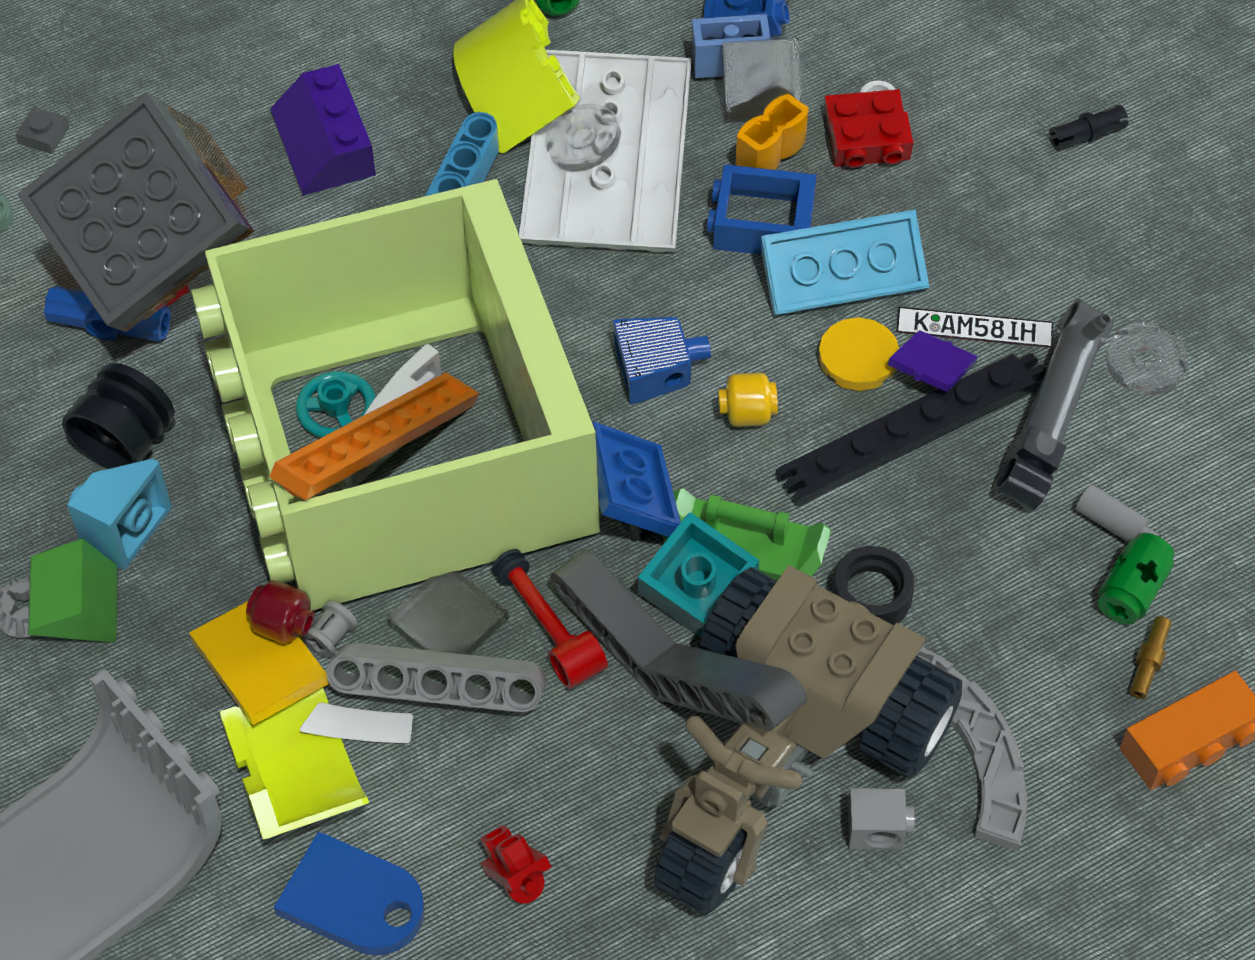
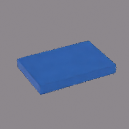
M592 422L596 432L598 499L602 515L670 537L681 521L662 446L603 424Z

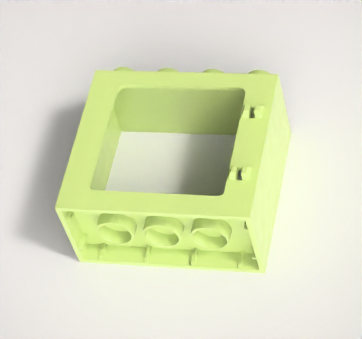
M497 179L205 251L212 285L192 289L191 294L203 338L206 339L224 334L222 338L206 341L203 344L215 389L219 391L222 403L241 398V400L221 404L233 452L237 454L240 464V474L251 515L256 520L260 534L259 540L270 581L278 580L284 583L295 581L296 588L305 591L309 595L311 611L323 608L324 604L329 600L342 603L493 562L501 554L511 549H518L521 553H526L600 532L596 432ZM476 331L485 334L524 442L307 500L289 494L281 484L269 477L274 463L290 455L272 395L274 386L279 382Z

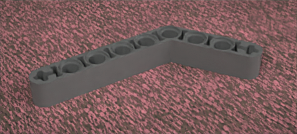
M588 549L581 551L550 575L551 582L561 598L634 679L655 699L767 731L773 730L807 702L804 688L785 669L675 643L599 558Z

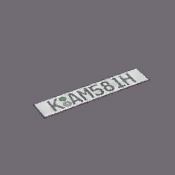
M898 307L896 332L915 334L921 330L932 336L1052 348L1054 322Z

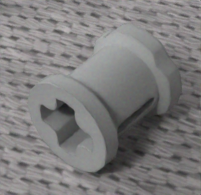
M329 600L323 606V614L312 625L309 632L305 636L300 635L304 643L312 651L324 658H331L335 653V645L347 631H353L358 624L354 615L346 607L336 601Z

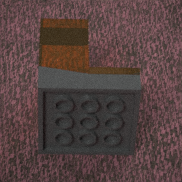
M146 92L17 194L106 325L125 332L142 319L147 320L174 299L180 289L206 269L209 270L205 254L206 250L242 242L254 232V229L233 201L248 187L206 127Z

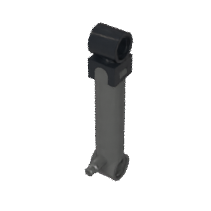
M1081 299L1073 302L1058 326L1059 340L1021 435L1012 441L1003 463L1005 466L995 484V490L1030 511L1035 510L1042 503L1052 486L1053 476L1051 474L1059 468L1067 447L1062 444L1097 352L1107 340L1114 325V319L1110 318L1108 314L1102 313Z

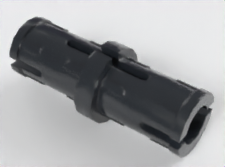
M1116 105L1113 108L1095 114L1086 112L1081 114L1077 120L1051 127L1049 135L1056 134L1057 136L1050 138V141L1057 151L1087 140L1088 143H1093L1101 135L1127 128L1129 121H1121L1120 119L1127 118L1128 115L1122 105Z

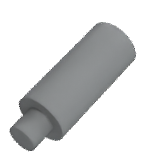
M1093 484L1085 490L1077 503L1076 510L1126 542L1136 538L1140 533H1151L1159 536L1157 532L1148 527L1149 519Z

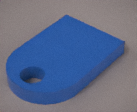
M319 831L274 906L277 916L367 955L393 953L409 944L422 926L425 910L420 886L415 878L405 869ZM394 909H405L411 914L410 920L400 927L391 926L385 921L388 913Z

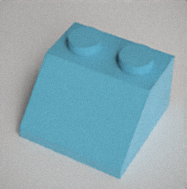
M154 459L92 473L83 485L75 488L67 504L78 538L86 540L124 571L172 509L160 462Z

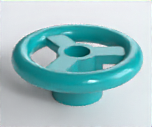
M332 371L320 374L307 382L298 394L296 401L298 420L309 433L322 438L339 428H329L316 423L311 418L309 411H323L332 417H336L341 428L353 421L348 413L351 398L358 391L362 393L365 400V408L360 416L362 417L376 398L374 389L364 378L351 372ZM316 391L318 392V398L311 397Z

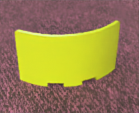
M534 0L513 1L457 40L453 48L457 74L475 113H488L496 120L500 153L507 152L574 107L580 100L557 57L554 55L548 57L545 46L550 44L547 29L549 22Z
M324 688L315 691L253 726L237 706L219 712L236 766L238 768L247 767L249 777L242 779L243 786L263 840L369 803L368 797L362 790L342 739L300 731V727L318 703L329 704Z

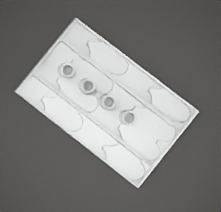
M546 50L548 57L552 55L557 57L580 100L574 107L532 134L519 231L521 242L539 246L550 244L566 245L575 248L599 247L612 250H647L655 253L675 252L692 58Z

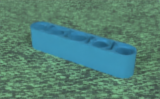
M476 112L466 117L425 196L485 181L499 152L497 123L492 115Z

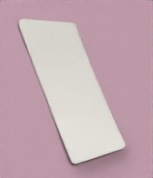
M318 703L300 727V731L341 739L409 743L411 740L413 715L411 713L378 712Z

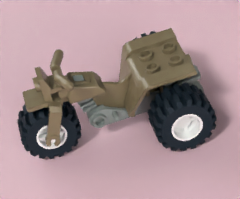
M788 565L778 581L753 567L745 569L736 576L715 604L700 638L699 649L789 671L800 682L807 695V702L773 730L767 731L741 724L724 745L699 716H692L686 722L687 731L714 763L708 772L702 770L698 776L688 777L675 792L668 820L660 834V839L665 843L656 864L654 886L704 916L718 908L729 896L736 884L744 887L747 883V878L751 879L756 870L757 862L755 861L768 823L762 812L751 807V801L748 800L749 797L766 806L771 804L777 807L781 806L789 791L801 786L803 781L800 773L808 778L814 774L812 769L800 763L808 750L825 759L860 732V752L910 779L919 773L933 756L953 720L962 696L961 679L917 656L926 642L925 637L897 622L894 626L871 614L860 603L848 602L818 586V580Z

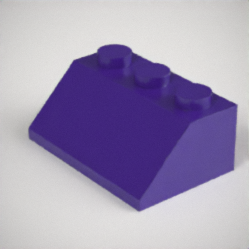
M335 64L302 73L270 108L272 118L302 196L376 176L372 144L340 65Z

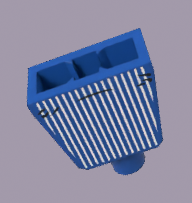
M676 317L613 320V344L630 405L687 387L691 383V362L711 359V349L707 335L685 339L680 320Z

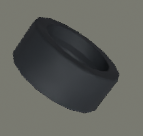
M865 546L850 551L840 559L834 571L832 593L848 602L860 603L871 614L894 626L896 622L899 623L906 617L912 605L914 574L909 563L897 552L885 547ZM878 572L888 576L897 584L898 595L892 602L880 606L867 605L857 601L848 592V582L856 574Z

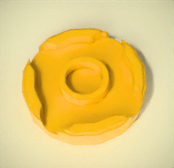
M860 317L843 319L830 326L822 336L818 358L821 370L826 376L829 374L831 378L835 379V384L842 388L856 391L870 390L883 385L884 380L888 379L890 375L892 377L896 372V368L889 366L888 361L899 349V346L892 332L875 320Z

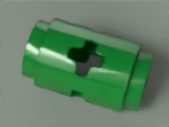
M1140 533L1136 538L1130 539L1098 592V607L1111 620L1124 625H1131L1138 619H1142L1174 566L1173 558L1175 554L1172 546L1161 537L1151 533Z

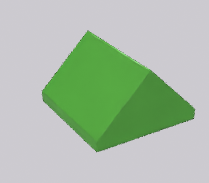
M83 538L31 556L28 635L115 643L117 631V564Z

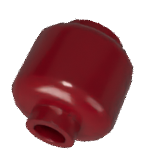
M272 580L264 586L259 585L256 587L246 607V615L250 618V625L253 631L283 644L293 642L299 635L305 636L311 629L315 618V613L311 611L309 595L301 589L278 580Z

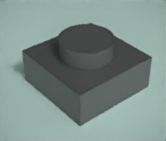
M33 107L16 133L18 144L53 154L69 129V122L66 116Z

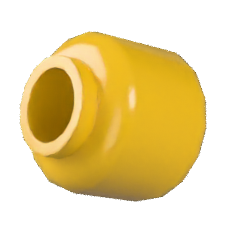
M761 372L730 375L726 381V389H718L719 414H727L728 420L733 427L767 425L771 415L778 414L776 382H769L767 375Z

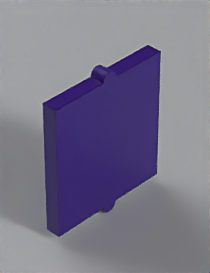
M919 330L889 358L888 365L913 376L914 380H922L948 392L976 364L978 356L952 345L953 343L950 341H943Z

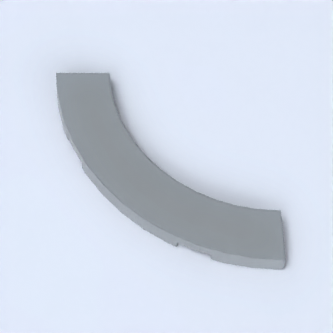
M922 647L917 654L918 657L962 680V696L951 725L964 741L978 776L980 813L974 837L1018 852L1026 821L1027 793L1023 761L1016 740L994 702L975 682L971 683L961 673L953 668V664L945 658Z

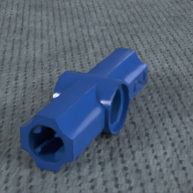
M55 286L54 288H49L45 297L44 315L46 321L83 327L92 336L102 340H115L121 334L161 342L168 335L171 318L168 306H163L161 309L156 310L155 304H152L119 330L106 325L84 291Z

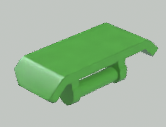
M684 488L673 490L681 522L691 512L759 560V571L767 576L778 580L788 565L812 577L821 566L831 534V529L824 523L806 526L790 522L789 513L781 511L774 513L722 500V497L712 494L709 501L696 499ZM662 535L663 542L665 543L669 537Z

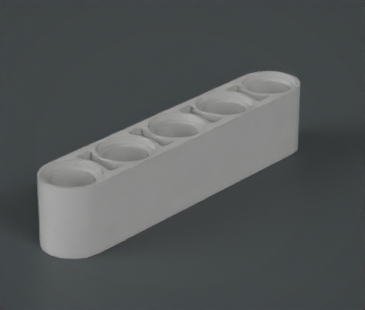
M348 643L342 646L329 663L326 671L327 680L330 685L342 693L513 712H528L534 709L539 703L546 685V675L543 669L530 661L363 643ZM348 660L355 663L359 668L360 674L351 675L346 673L341 666V661ZM384 666H396L401 670L403 678L399 680L390 678L385 673ZM437 670L442 672L447 679V683H433L429 679L427 671ZM478 674L485 676L489 680L491 687L487 689L477 688L473 685L470 677ZM519 679L527 680L533 685L535 691L528 694L521 693L514 686V681Z

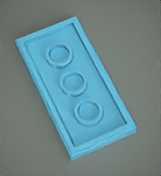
M916 209L759 237L773 316L930 288Z

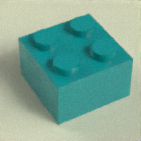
M689 512L638 576V594L701 638L705 624L724 590L745 569L753 567L759 571V560Z

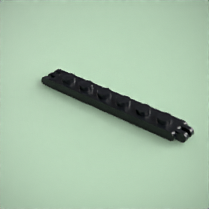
M1033 353L1018 358L1016 354H1011L961 378L948 392L939 389L780 466L776 470L775 475L779 481H786L784 488L789 494L795 493L792 497L798 506L804 505L1034 392L1039 386L1038 381L1043 379L1046 368L1042 364L1037 365L1039 360Z

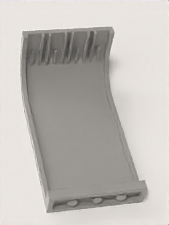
M106 669L90 678L98 700L99 714L96 725L86 743L57 773L0 813V960H92L178 894L206 862L218 840L222 825L221 813L215 797L220 793L218 787L205 771L199 774L194 771L189 765L192 759L183 745L176 739L170 743L162 734L165 729L154 712L149 708L143 712L135 703L138 698L130 685L123 678L116 682Z

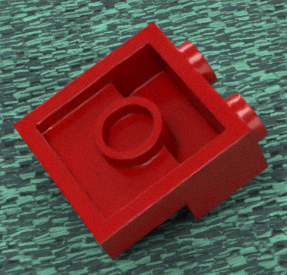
M900 89L825 96L824 109L835 167L848 166L855 168L864 164L875 163L897 164L911 159L913 138L908 112H904Z

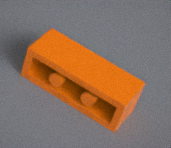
M1235 670L1128 727L1120 750L1150 790L1164 783L1167 786H1172L1185 778L1191 768L1201 763L1203 766H1209L1218 761L1228 748L1236 744L1243 747L1255 740V694Z

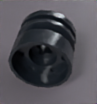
M109 363L104 365L97 373V378L90 382L87 394L79 397L64 415L62 427L73 445L86 457L104 468L111 469L142 461L150 450L151 442L159 439L163 429L172 422L175 410L167 394L152 379L124 364Z

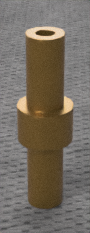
M1155 617L1147 642L1140 646L1135 661L1138 669L1129 692L1135 698L1146 699L1155 672L1161 670L1166 656L1163 648L1172 624L1166 617Z

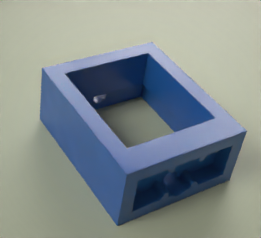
M724 164L722 179H714L712 203H718L717 210L710 209L708 215L707 233H714L713 249L762 255L759 237L811 228L817 174ZM730 195L797 202L794 226L728 219Z

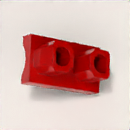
M504 825L481 837L480 840L489 858L480 863L485 875L503 885L511 899L519 903L535 901L544 889L545 880L542 872L552 868L547 856L528 846L524 836L520 834L512 835L510 830Z

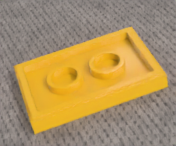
M247 601L189 632L193 645L253 726L330 683L327 680L326 671L299 636L293 642L283 644L253 631L250 625V618L246 615Z

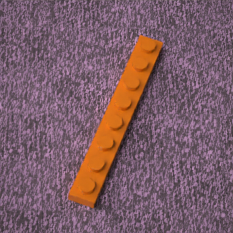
M446 372L276 461L269 477L281 484L289 494L307 500L473 407L479 392Z

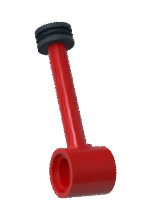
M518 549L508 550L494 561L492 571L503 585H514L557 645L548 651V657L561 683L567 689H571L608 668L607 658L594 635L588 630L577 636L570 635L528 577L527 572L530 564L521 551Z

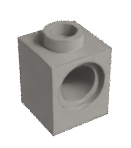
M850 788L847 807L849 849L903 850L906 833H914L915 824L914 806H906L905 789Z

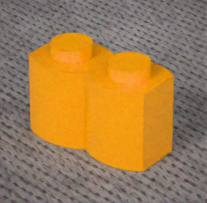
M790 94L779 96L771 101L765 108L763 115L752 118L739 130L737 135L736 166L776 170L781 159L794 155L803 147L807 135L809 107Z

